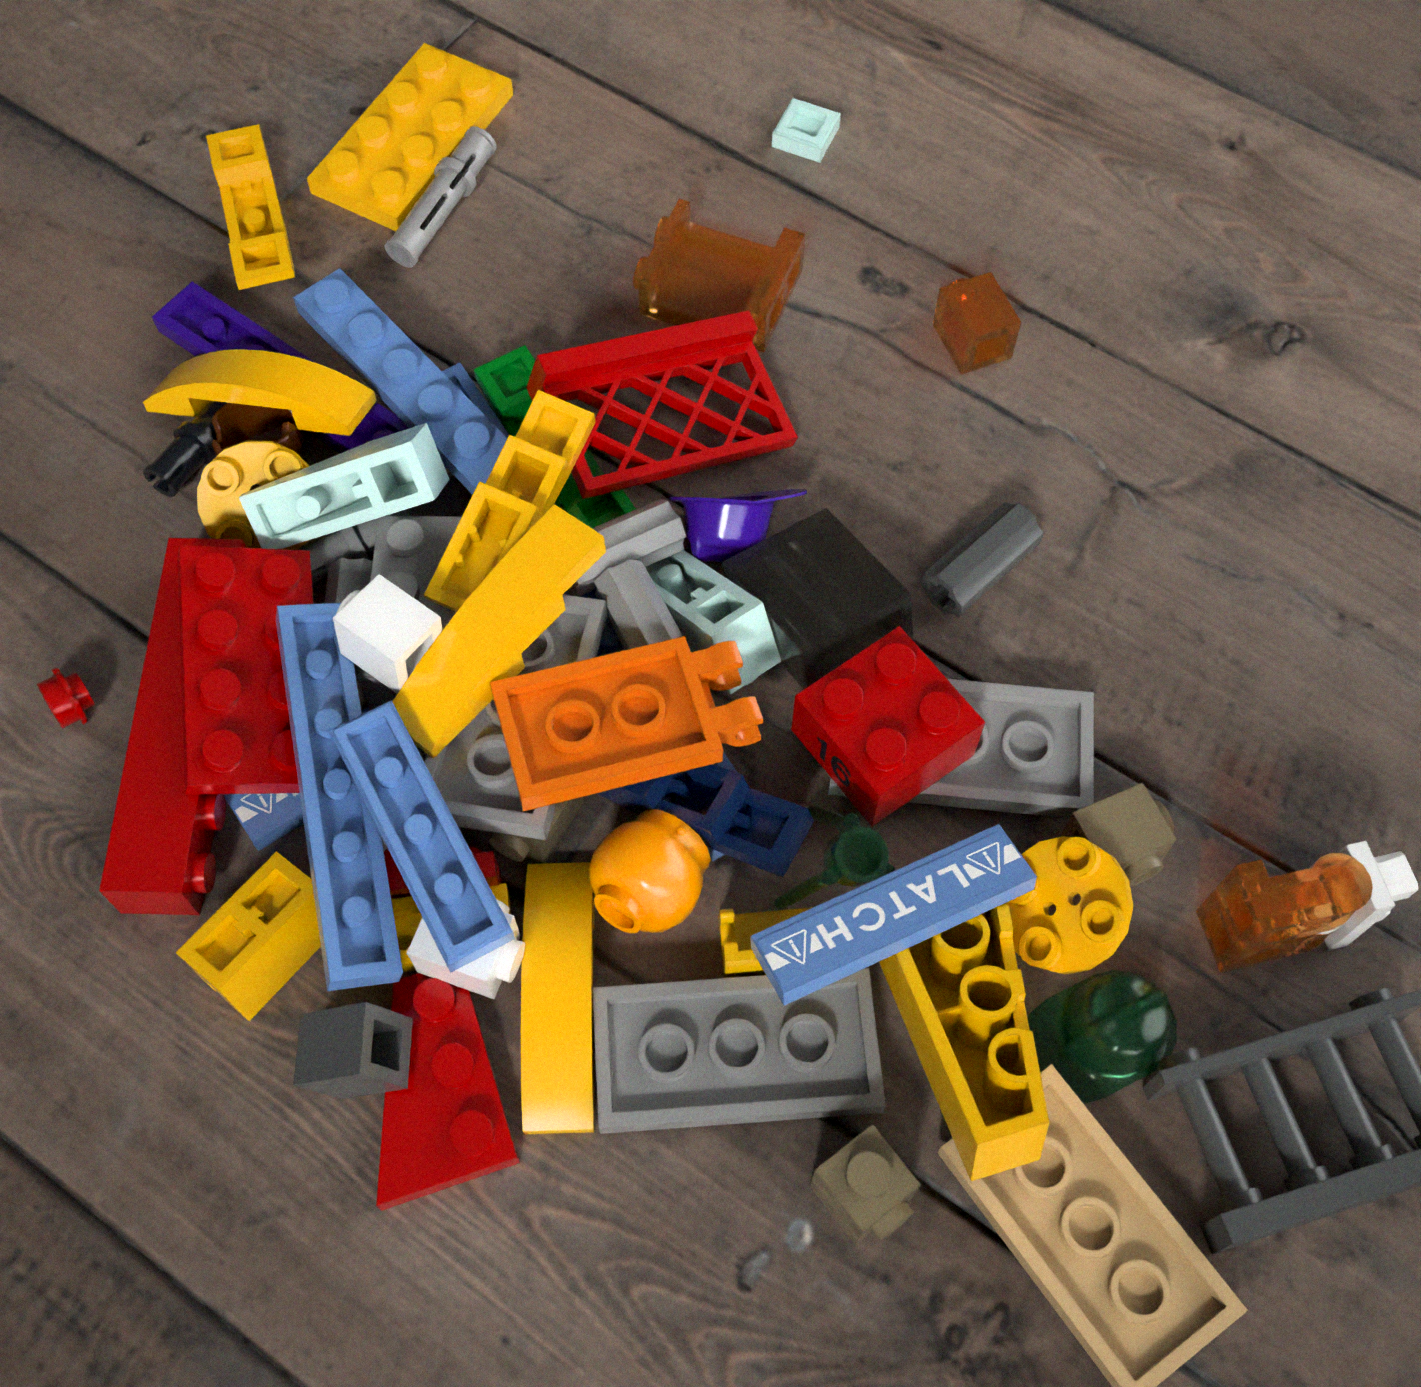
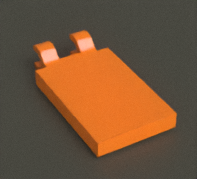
M683 636L490 682L494 705L523 812L723 762L722 744L741 747L760 741L761 734L758 725L763 723V717L755 697L739 698L728 704L716 707L710 689L724 691L741 685L742 680L738 668L743 667V661L736 641H725L707 649L690 652L686 637Z

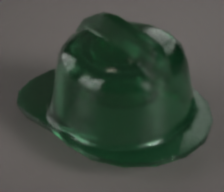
M1117 970L1092 975L1055 994L1030 1012L1027 1018L1029 1030L1033 1032L1040 1073L1052 1064L1083 1104L1104 1099L1153 1073L1159 1068L1158 1061L1171 1055L1177 1042V1020L1164 989H1158L1153 983L1135 973Z

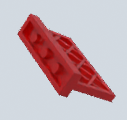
M749 310L537 355L526 387L532 401L537 391L540 390L564 401L578 399L599 410L595 417L596 423L571 471L583 499L793 447L798 436L752 341L758 328ZM742 362L751 381L748 390L718 376L720 368ZM683 375L703 385L704 388L697 403L666 388L669 378ZM632 387L652 397L645 415L613 400L617 390ZM710 389L741 405L734 421L703 406ZM658 401L690 417L682 434L650 418ZM747 408L768 418L775 433L762 436L740 425ZM605 413L637 429L629 447L597 431ZM697 420L727 435L723 445L709 448L689 438L688 436L695 421ZM643 432L674 447L675 450L671 458L656 461L636 451L635 448ZM589 445L621 460L622 462L618 470L593 477L584 457ZM681 451L686 453L685 455L679 456ZM628 464L633 466V468L626 469Z

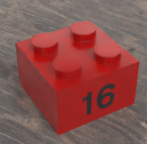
M899 626L796 694L791 730L873 827L973 757L985 721Z

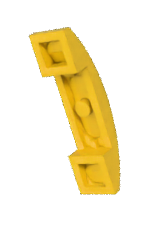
M259 124L206 135L212 168L222 199L230 238L228 245L238 289L242 290L295 278L287 231Z
M237 349L209 352L181 363L166 376L143 401L147 412L196 417L210 401L291 410L298 430L350 436L377 400L374 391L321 364L282 353Z
M591 862L527 865L522 942H525V951L521 969V1101L523 1134L595 1132L592 989L595 895L589 880Z

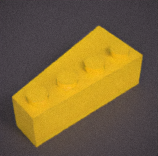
M1006 903L879 961L970 1181L1040 1160L1049 1126V1117L1033 1032L1029 1030L1024 1002L1026 996L1021 969H1018L1012 938L1014 932L1009 905H1006Z

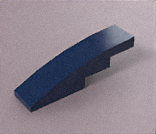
M714 764L597 793L637 814H641L647 809H658L670 813L687 823L701 837L707 847L784 878L814 822L808 808L752 789L742 774Z

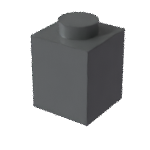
M368 1002L301 1014L293 1085L340 1099L408 1089L413 1018Z

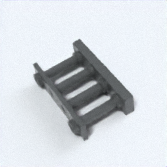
M1389 988L1379 989L1352 1000L1349 1003L1352 1011L1205 1057H1201L1198 1048H1190L1158 1061L1160 1071L1143 1087L1146 1098L1150 1101L1178 1092L1223 1199L1217 1201L1221 1214L1200 1226L1212 1255L1421 1186V1068L1398 1022L1421 1007L1420 990L1393 997ZM1371 1032L1420 1135L1414 1137L1419 1148L1418 1150L1396 1156L1391 1144H1382L1334 1042ZM1307 1051L1355 1156L1349 1158L1353 1171L1330 1178L1325 1165L1317 1167L1270 1064L1271 1062ZM1243 1072L1289 1175L1288 1178L1283 1180L1288 1192L1263 1199L1259 1187L1250 1188L1205 1083Z

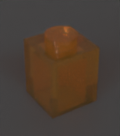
M991 272L970 279L961 278L950 283L948 286L939 288L933 327L961 375L1012 358L1021 321Z

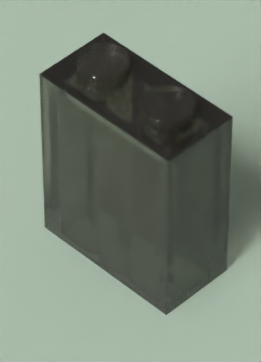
M827 508L722 562L725 578L763 602L781 658L780 663L803 689L899 626L910 638L914 636L911 593Z

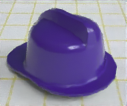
M775 490L723 498L669 497V500L682 502L686 533L695 558L700 561L734 563L748 559L764 543L774 502L776 500L805 495L807 490Z

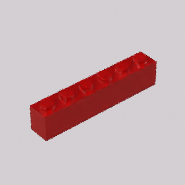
M168 538L99 892L121 914L200 915L204 893H210L214 887L216 861L213 853H211L214 830H221L225 822L226 799L224 794L185 795L177 555L179 545L247 548L243 539Z

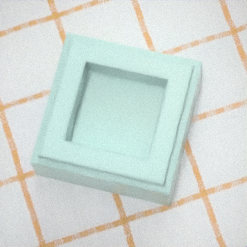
M792 98L772 133V147L820 163L840 127L841 113Z

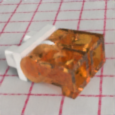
M1367 841L1346 845L1339 853H1329L1320 857L1309 869L1269 877L1262 859L1235 865L1216 887L1217 890H1213L1199 906L1196 914L1219 972L1224 973L1309 952L1321 945L1323 941H1325L1329 951L1347 947L1375 922L1382 921L1390 914V910L1395 906L1394 901L1409 898L1419 889L1410 865L1401 851L1373 857Z

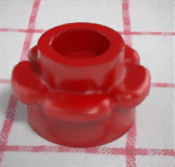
M58 668L52 669L51 671L54 676L36 685L62 729L79 720L83 725L86 724L88 719L84 710L95 704L81 678L76 672L64 677Z

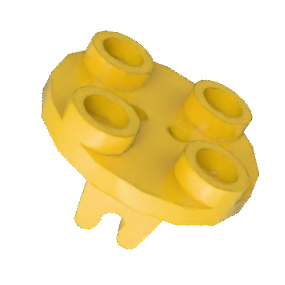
M247 440L225 448L204 468L197 487L198 514L207 534L212 539H243L247 548H261L239 497L243 493L251 491L254 484L263 486L309 467V465L295 451L273 441ZM308 541L298 543L283 549L298 550L302 545H305Z
M1067 836L1039 841L1023 852L1021 855L1036 874L1037 879L1034 890L1006 902V905H1009L1014 929L1012 938L1015 952L1030 966L1061 974L1091 970L1111 957L1128 933L1134 907L1129 879L1116 858L1085 838ZM1076 894H1080L1081 900L1079 904L1074 905L1073 897ZM1055 904L1056 912L1050 916L1048 909L1051 905Z

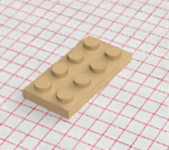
M1051 1064L1040 1073L1049 1117V1126L1040 1160L970 1181L953 1138L941 1146L937 1153L1111 1386L1156 1387L1248 1310Z

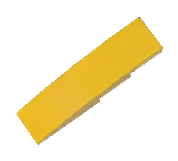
M540 390L537 391L516 436H508L486 483L479 481L424 593L425 599L455 612L458 611L465 600L504 555L554 505L596 423L594 413Z
M554 504L504 555L461 605L420 659L393 700L396 710L417 747L434 759L493 700L490 682L517 676L525 668L521 653L566 610L563 594L606 553L603 535Z

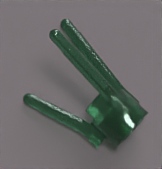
M809 806L808 810L813 819L838 829L839 834L828 842L824 850L823 863L825 869L778 896L774 904L778 909H784L836 882L842 886L855 887L895 871V867L888 863L889 851L885 840L878 832L871 828L861 827L859 817L854 813L844 816L823 807Z

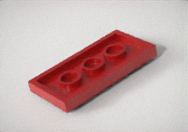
M179 545L177 569L185 795L300 793L276 627L277 606L313 604L310 551Z

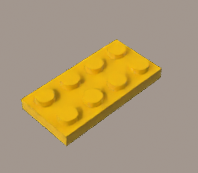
M424 43L307 177L311 194L397 231L412 210L414 204L435 178L434 169L441 158L450 157L470 127L474 126L485 130L513 96L512 80Z

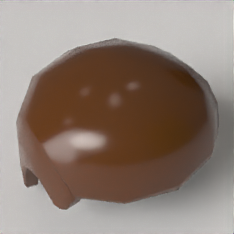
M226 403L215 412L212 418V424L217 440L212 441V446L217 455L225 448L247 440L273 441L295 451L297 454L304 443V430L297 429L291 410Z

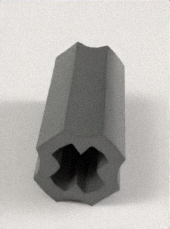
M1004 502L923 573L921 585L926 590L930 602L945 615L950 613L960 617L1041 543L1044 533L1039 528L1035 515L1020 503L1014 505Z

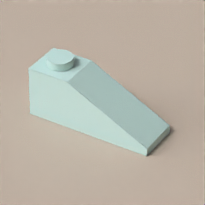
M427 423L357 446L243 493L239 499L261 548L283 549L434 501L449 481V477Z
M685 550L645 567L679 630L686 637L692 652L707 649L717 643L736 641L743 661V667L738 668L742 683L735 688L726 690L730 694L734 693L743 686L752 683L758 676L781 662L762 601Z

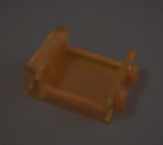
M678 199L670 217L663 216L660 219L655 232L654 247L649 257L642 256L634 272L633 287L639 290L640 314L677 326L749 310L758 328L752 341L757 351L765 353L802 273L805 233L784 227L775 248L694 224L691 221L690 202Z

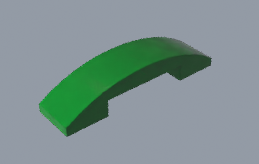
M525 345L474 369L475 378L492 411L507 433L514 437L532 403L526 387L535 359ZM587 449L584 457L593 477L604 475ZM570 473L555 501L558 507L591 528L636 509L623 489L583 499L572 473Z

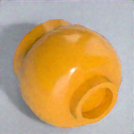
M658 809L645 810L639 814L635 821L623 823L608 833L593 852L589 869V880L595 895L594 905L597 911L612 926L631 934L638 931L664 932L680 924L692 913L700 897L703 887V874L709 868L711 861L707 846L687 823L676 816Z

